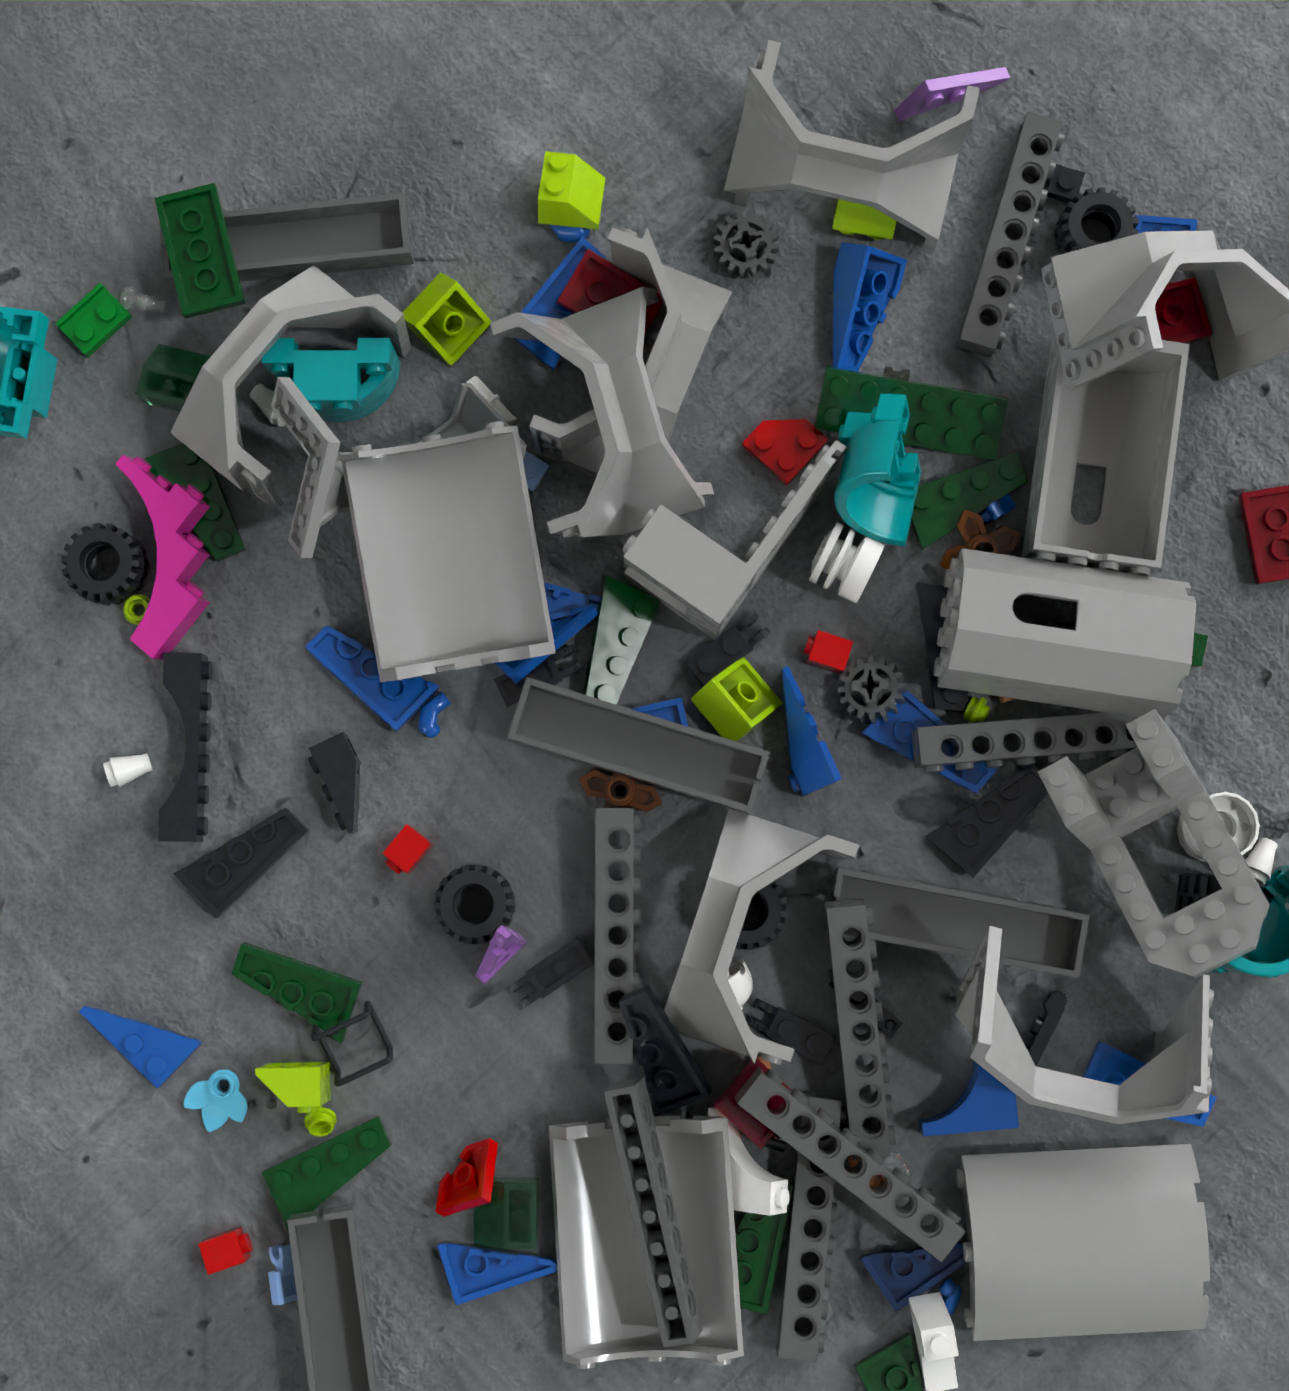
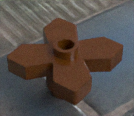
M963 510L956 527L965 543L947 548L940 561V566L950 569L952 558H957L962 548L975 550L979 543L984 545V552L1003 554L1014 551L1021 533L1009 527L1001 526L987 534L982 516L968 510Z
M593 770L579 778L588 796L606 799L603 807H628L630 805L644 812H649L662 804V800L653 786L635 784L636 779L614 773L611 777ZM622 785L626 787L627 793L624 797L616 796L615 789L617 786Z

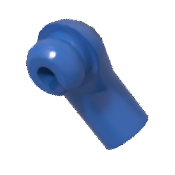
M549 225L562 242L577 243L582 237L586 239L590 234V230L587 228Z
M440 692L420 710L418 727L420 732L424 733L428 738H433L439 734L440 727L437 724V716L451 704L443 692Z
M946 1279L939 1287V1290L945 1296L943 1301L951 1316L958 1307L962 1288L959 1284L956 1285L952 1279Z

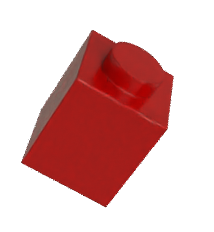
M818 630L815 637L809 636L803 651L804 654L808 655L806 663L842 674L854 641Z
M406 824L382 854L388 858L385 864L397 874H400L402 871L410 874L434 844L411 825Z
M242 1226L205 1238L198 1244L208 1275L245 1263L251 1257L250 1252L253 1250L250 1236L248 1233H243Z

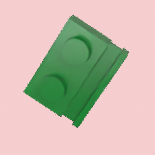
M99 283L55 324L85 356L90 357L133 316Z

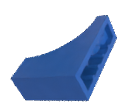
M974 1061L971 1079L961 1097L944 1112L930 1118L918 1120L919 1133L922 1136L1019 1128L1016 1094Z

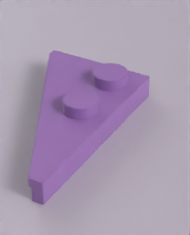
M1006 67L925 80L894 112L898 121L947 103L961 101L967 85L980 88L979 91L1006 82L1010 76Z
M501 925L489 942L490 945L475 976L485 985L527 941L518 932Z

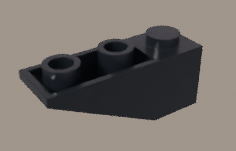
M341 732L310 747L309 750L312 756L308 758V761L314 773H320L325 782L321 788L329 803L334 801L338 809V813H335V818L341 830L347 829L348 833L355 834L358 832L361 762L348 735Z

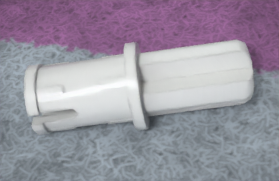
M474 376L466 382L471 383L509 426L515 423L517 418L499 400L500 396L498 394L494 395L479 377Z

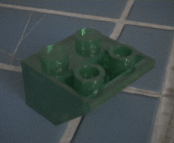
M158 344L143 364L135 395L145 404L181 412L202 366L211 356Z
M494 1177L491 1202L474 1207V1244L501 1249H536L538 1244L539 1178Z

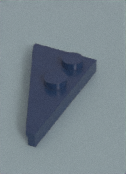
M968 1241L957 1242L942 1262L922 1247L863 1254L859 1258L896 1312L909 1303V1297L921 1295L967 1262H965L963 1255V1242Z

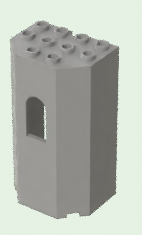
M1055 336L1050 344L1022 551L1023 558L1142 576H1150L1161 568L1190 344L1162 340L1163 349L1152 351L1075 390L1068 391ZM1077 464L1106 469L1100 516L1095 523L1090 525L1078 523L1071 514Z
M964 548L961 549L957 558H952L950 569H946L944 576V587L948 588L946 598L942 600L940 616L945 617L943 628H939L937 636V646L942 647L940 657H936L933 675L938 676L937 687L1132 717H1140L1156 709L1162 719H1164L1180 704L1183 690L1178 688V686H1181L1185 676L1189 675L1193 653L1196 600L1194 596H1188L1191 592L1190 583ZM1021 595H1034L1077 602L1075 631L1024 623L1015 616L1013 602Z

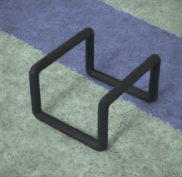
M370 1001L364 1003V1013L321 1032L318 1025H313L311 1039L312 1041L319 1040L335 1072L334 1085L337 1087L379 1069L393 1060V1046ZM371 1016L387 1048V1058L341 1079L340 1067L325 1037Z

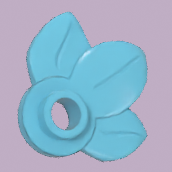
M227 1069L214 1072L208 1081L195 1083L189 1089L184 1099L185 1108H202V1118L208 1132L223 1126L229 1117L237 1122H243L248 1109L247 1100L239 1091L240 1082L237 1075ZM222 1079L227 1080L229 1083L227 1091H223L219 1087V1082Z

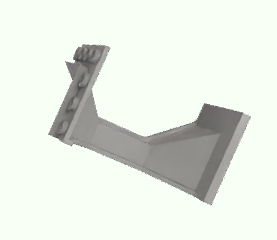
M768 40L766 52L761 50L759 52L756 68L749 67L744 108L724 191L735 193L734 204L746 207L749 193L784 189H797L863 204L877 209L924 236L923 247L934 250L941 232L958 153L973 120L980 88L967 85L956 116L891 147H876L805 129L773 84V75L781 43Z
M612 227L608 237V241L611 242L612 264L649 288L656 289L667 309L665 320L645 365L663 432L667 442H669L680 408L708 340L718 321L723 322L732 291L663 265L648 228L643 239H641L636 232L630 229L621 228V230ZM594 409L565 424H558L534 414L529 427L536 455L596 478L605 457V446Z
M1213 230L1142 232L1051 257L1052 262L1041 268L1068 391L1075 390L1152 351L1163 349L1155 304L1175 271L1194 270L1213 334L1209 339L1219 381L1229 380L1289 353V289L1243 249L1221 250Z
M315 265L264 296L256 303L202 366L170 432L243 491L249 484L254 494L265 504L269 505L272 501L278 507L283 502L267 478L271 471L243 450L236 388L288 327L366 328L377 338H390L396 353L402 358H405L411 351L405 318L401 311L379 294L355 298Z
M641 287L563 319L517 312L490 323L493 336L541 341L582 370L604 442L605 457L584 507L577 512L548 521L547 525L550 534H563V538L576 535L578 537L623 535L644 528L641 522L650 509L656 511L660 505H663L677 516L704 508V498L714 495L711 482H695L667 442L643 362L646 306L659 302L656 289Z
M277 377L271 407L308 454L288 541L300 558H313L320 527L337 514L350 512L341 456L353 452H338L340 441L290 377ZM460 383L450 419L429 435L441 434V438L445 439L485 430L484 424L503 421L504 427L509 425L471 383ZM519 437L522 457L524 459L527 445Z
M728 808L698 910L663 1010L677 1033L747 1055L754 1064L757 1055L760 1054L763 1060L781 1065L783 1060L791 1062L795 1049L760 1038L751 1032L728 981V970L751 898L757 891L819 852L845 860L856 857L859 845L831 835L816 837Z
M989 926L957 992L955 1016L972 1034L970 1058L1027 1104L1114 1124H1126L1209 1112V1095L1212 1088L1210 1064L1213 1054L1212 1048H1210L1213 1019L1209 1018V1009L1214 998V991L1210 989L1209 975H1202L1164 1031L1157 1030L1155 1032L1154 1058L1120 1085L1097 1081L1035 1066L997 992L1002 928Z

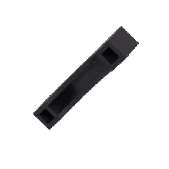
M164 653L163 685L172 695L180 710L185 727L186 752L179 781L168 800L159 809L158 841L203 842V836H206L208 833V818L204 817V804L209 802V787L205 785V773H209L210 757L209 754H206V742H209L211 738L210 723H206L207 711L211 710L212 696L210 692H207L208 680L212 679L213 667L212 662L208 661V657L202 653Z

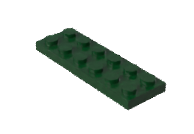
M830 366L825 367L814 421L815 429L839 433L840 425L845 424L848 412L872 413L873 407H878L880 394L906 395L910 413L906 434H902L904 444L995 460L1009 402L1007 397Z

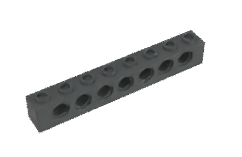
M1028 111L1022 122L956 348L986 357H991L996 349L1001 350L1006 336V332L1001 331L1004 320H1010L1014 309V303H1011L1010 299L1012 292H1018L1023 275L1018 274L1020 265H1026L1031 247L1027 246L1029 235H1035L1040 218H1036L1035 214L1038 207L1043 208L1048 190L1043 189L1046 179L1051 180L1055 170L1056 162L1051 160L1054 151L1059 152L1065 134L1060 133L1063 121ZM1038 147L1043 151L1044 155H1035L1030 148ZM1022 176H1032L1035 183L1029 184L1025 182ZM1014 203H1022L1027 208V211L1020 212L1016 210ZM1013 231L1018 235L1019 239L1010 240L1005 232ZM997 260H1007L1010 264V268H1001L997 264ZM988 288H998L1002 293V297H993L989 293ZM987 315L991 317L994 325L986 326L982 324L980 316Z
M1094 713L918 727L911 731L914 767L924 768L925 773L944 771L943 766L955 765L956 771L975 769L974 764L986 763V768L1004 767L1005 761L1017 760V766L1036 764L1037 758H1047L1048 763H1055L1066 756L1078 755V761L1097 759V754L1108 753V758H1118L1127 753V751L1137 747L1135 741L1132 742L1127 738V727L1125 724L1138 717L1113 713ZM1097 729L1102 730L1105 734L1104 744L1099 743L1095 738ZM1066 731L1071 732L1075 737V745L1073 747L1065 742L1064 736ZM1035 734H1040L1044 738L1045 746L1043 749H1039L1035 745ZM1005 736L1012 738L1015 747L1012 752L1006 750L1003 746ZM974 738L983 742L984 751L982 754H978L973 750L972 741ZM943 741H948L952 744L954 752L951 757L943 754L941 750Z
M634 807L595 808V1064H633V1055H636L637 1052L634 1040L630 1039L620 1005H613L608 999V995L614 990H620L626 995L640 989V972H633V960H640V941H633V928H640V909H634V896H640V877H634V865H640V846H634V833H640V814H634ZM619 830L626 834L627 843L623 847L615 848L609 843V835L613 831ZM615 862L624 864L627 868L626 876L618 880L612 878L609 874L611 864ZM615 894L624 896L627 901L626 907L621 911L611 909L608 903L611 896ZM614 926H620L625 929L627 937L622 942H613L609 938V930ZM614 958H620L625 961L627 968L621 974H614L608 967L609 962ZM614 1022L624 1024L626 1033L621 1037L612 1036L608 1031L610 1024Z
M863 898L825 902L848 1128L861 1139L858 1144L868 1151L872 1147L883 1157L891 1156L890 1145H896L894 1125L888 1126L887 1114H893L891 1094L885 1095L884 1083H890L888 1064H882L881 1052H886V1040L884 1032H878L877 1021H883V1010L881 1001L875 1002L874 990L880 989L878 970H872L871 958H877L875 938L869 939L868 927L874 926L872 907H866ZM849 928H855L860 931V936L854 941H847L843 938L844 932ZM852 960L863 962V967L858 972H850L846 969V966ZM854 992H864L867 996L862 1003L856 1004L849 1000ZM858 1023H866L870 1026L865 1034L860 1035L853 1032L854 1026ZM862 1054H868L873 1057L868 1065H859L856 1062L857 1058ZM866 1085L876 1088V1091L870 1096H863L859 1091ZM873 1116L879 1119V1122L873 1127H867L863 1124L867 1117ZM852 1155L853 1160H858L859 1156Z
M758 1066L736 1094L737 1104L942 1262L966 1232L959 1222L962 1218L950 1207L946 1206L942 1209L935 1204L936 1197L921 1186L918 1190L909 1183L911 1178L901 1169L895 1167L891 1170L884 1164L886 1159L874 1148L870 1147L868 1151L858 1144L861 1139L851 1130L845 1127L841 1131L832 1124L835 1119L824 1109L819 1108L816 1111L807 1104L810 1101L809 1098L801 1091L794 1088L791 1092L783 1086L784 1079L775 1071L769 1068L765 1072ZM779 1095L784 1098L783 1104L776 1109L769 1108L767 1106L769 1098ZM805 1115L809 1117V1122L805 1127L795 1128L793 1126V1121L797 1116ZM825 1135L834 1137V1142L830 1147L822 1148L818 1146L821 1137ZM848 1156H859V1162L856 1166L850 1168L844 1166V1161ZM873 1176H885L884 1182L880 1186L872 1187L869 1185L870 1179ZM903 1194L910 1196L906 1205L901 1207L895 1205V1200L898 1196ZM927 1214L935 1215L932 1224L928 1226L920 1225L923 1216Z
M640 1077L614 1082L604 1091L662 1345L663 1348L692 1344L695 1343L703 1328L645 1078Z
M804 1094L810 1100L807 1103L816 1111L822 1108L835 1119L832 1124L837 1128L840 1125L845 1126L847 1109L846 1106H841L842 1100L840 1098ZM800 1115L798 1128L805 1127L809 1122V1117ZM827 1135L820 1138L818 1146L822 1148L830 1147L834 1142V1137ZM796 1150L776 1353L779 1359L817 1363L818 1353H823L825 1334L820 1333L821 1320L827 1319L828 1301L823 1300L824 1287L829 1288L831 1281V1268L826 1267L827 1255H832L834 1249V1235H829L830 1222H836L837 1203L832 1202L833 1190H839L840 1183L822 1169L815 1170L811 1168L810 1160ZM814 1186H819L824 1190L823 1197L817 1202L807 1199L808 1190ZM809 1219H817L821 1223L819 1231L815 1234H808L804 1231V1224ZM809 1251L816 1253L818 1257L814 1265L804 1266L800 1263L804 1253ZM805 1284L814 1287V1293L808 1299H802L797 1295L798 1289ZM806 1317L811 1320V1326L806 1331H798L794 1328L797 1319Z

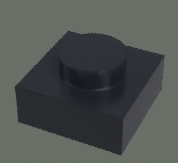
M1056 164L1047 188V197L1069 203L1079 193L1085 172Z

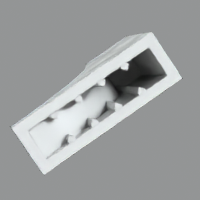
M717 1107L708 1108V1116L727 1117ZM727 1117L734 1210L768 1216L787 1213V1205L790 1199L788 1179L770 1174L754 1161L742 1142L738 1126Z
M936 1292L909 1297L925 1390L944 1391L958 1388L954 1357L959 1356L954 1326L941 1293Z

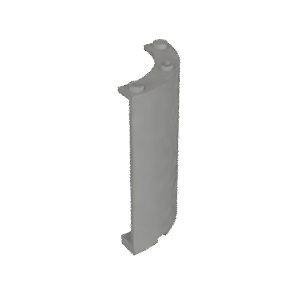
M503 421L484 424L485 430L445 439L441 438V434L422 437V443L372 450L371 444L352 447L353 453L341 456L380 682L556 653L517 425L504 427Z
M680 1115L653 1116L703 1328L695 1343L663 1348L610 1119H606V1125L605 1122L588 1124V1121L549 1125L563 1361L576 1364L577 1369H590L595 1367V1363L611 1360L647 1357V1360L650 1362H659L666 1360L667 1357H684L710 1360L712 1365L722 1366L731 1364V1359L744 1356L727 1117L696 1115L693 1116V1119H680Z
M1191 1144L961 1156L960 1169H955V1182L957 1189H962L968 1238V1242H963V1255L965 1262H969L970 1278L969 1308H964V1321L966 1328H971L973 1341L1205 1329L1209 1297L1208 1295H1203V1282L1210 1281L1209 1243L1204 1202H1197L1194 1184H1199L1200 1178Z

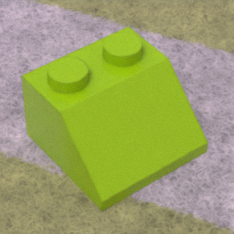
M545 151L538 194V223L599 230L605 177L576 154Z
M837 199L832 229L846 235H853L855 233L868 235L874 240L893 239L896 220L873 207Z
M441 272L402 312L406 325L413 333L450 366L460 358L492 323L456 280Z
M744 657L712 678L691 698V701L718 731L721 737L736 742L783 704Z
M330 1062L266 1063L255 1068V1075L287 1107H297L298 1113L317 1112L318 1108H322L323 1104L331 1100Z

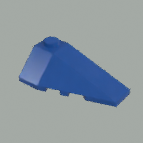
M841 242L833 279V367L859 371L873 343L872 334L877 324H883L887 316L884 310L890 298L895 299L900 290L907 263L906 259L868 245Z
M786 666L781 669L780 675L788 761L791 775H788L787 778L793 792H800L801 797L836 783L842 778L825 740L818 741L816 737L818 735L817 724L813 716L809 712H805L803 707L806 704L789 667Z

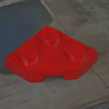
M807 419L762 421L743 441L742 446L787 486L825 446L829 439L818 429H815L814 425Z
M488 1138L467 1145L459 1155L462 1159L460 1164L452 1174L447 1172L439 1182L436 1213L445 1217L491 1202L498 1148L496 1141Z

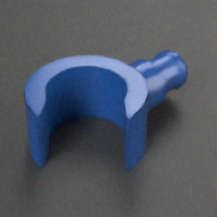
M1006 494L997 502L994 501L980 514L984 524H988L991 521L994 522L1013 510L1016 504L1009 494Z

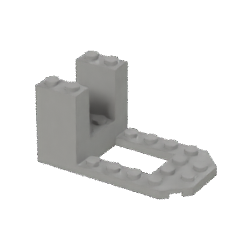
M837 440L831 447L824 446L817 456L815 464L812 465L810 463L800 477L796 491L791 490L781 504L785 508L778 518L773 516L763 529L766 536L761 543L754 542L744 556L748 560L746 563L669 509L660 505L656 511L650 509L641 522V525L644 527L638 537L632 535L622 549L626 553L623 556V567L626 568L624 572L625 578L653 598L660 600V603L713 640L717 639L826 484L825 481L837 468L847 447Z
M1153 709L1125 724L1137 745L1133 750L1086 775L1067 756L1038 771V774L1066 828L1091 850L1148 962L1164 969H1170L1186 976L1198 978L1256 949L1260 937V929L1270 904L1178 739L1156 709ZM1178 809L1222 889L1164 918L1126 848L1122 837Z

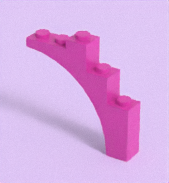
M122 455L116 465L132 481L144 500L153 523L157 545V572L152 596L143 619L130 637V640L152 659L164 660V653H171L210 603L202 596L204 591L190 581L210 555L202 548L204 545L203 541L190 533L210 506L202 500L205 495L193 485L189 484L187 487L177 483L173 485L161 475L156 477L149 470L152 466L141 457L131 458Z

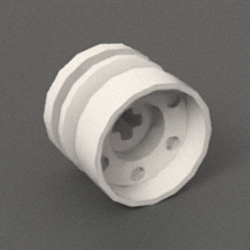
M837 522L835 527L825 535L812 561L809 581L816 584L821 572L828 574V577L822 588L828 589L836 578L841 581L838 595L857 603L885 544L865 537L859 546L856 547L852 545L855 530L850 529L845 541L839 539L838 537L844 525Z
M1229 792L1209 795L1241 854L1243 855L1251 850L1258 839L1260 824L1257 812L1250 802L1238 794ZM1180 815L1177 834L1181 846L1187 854L1197 861L1208 863L1185 820Z

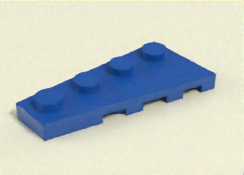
M582 237L521 313L559 319L573 315V313L556 303L558 297L587 249H590L604 259L606 256ZM513 338L554 371L561 356L541 341Z
M327 625L305 646V650L396 733L439 689L438 685L431 681L428 682L419 676L380 682L375 652Z
M907 690V692L901 693L905 703H896L897 714L889 711L887 713L888 721L886 722L881 716L877 717L876 724L870 723L861 734L914 761L911 731L918 727L942 726L946 724ZM948 741L942 742L941 750L943 754L951 757L954 752L952 744ZM986 763L974 764L975 769L956 771L955 765L943 766L944 771L935 773L976 794L997 769L986 768Z
M1098 1041L1082 1077L1120 1085L1145 1066L1146 1063ZM1209 1095V1112L1165 1119L1204 1127L1217 1097Z

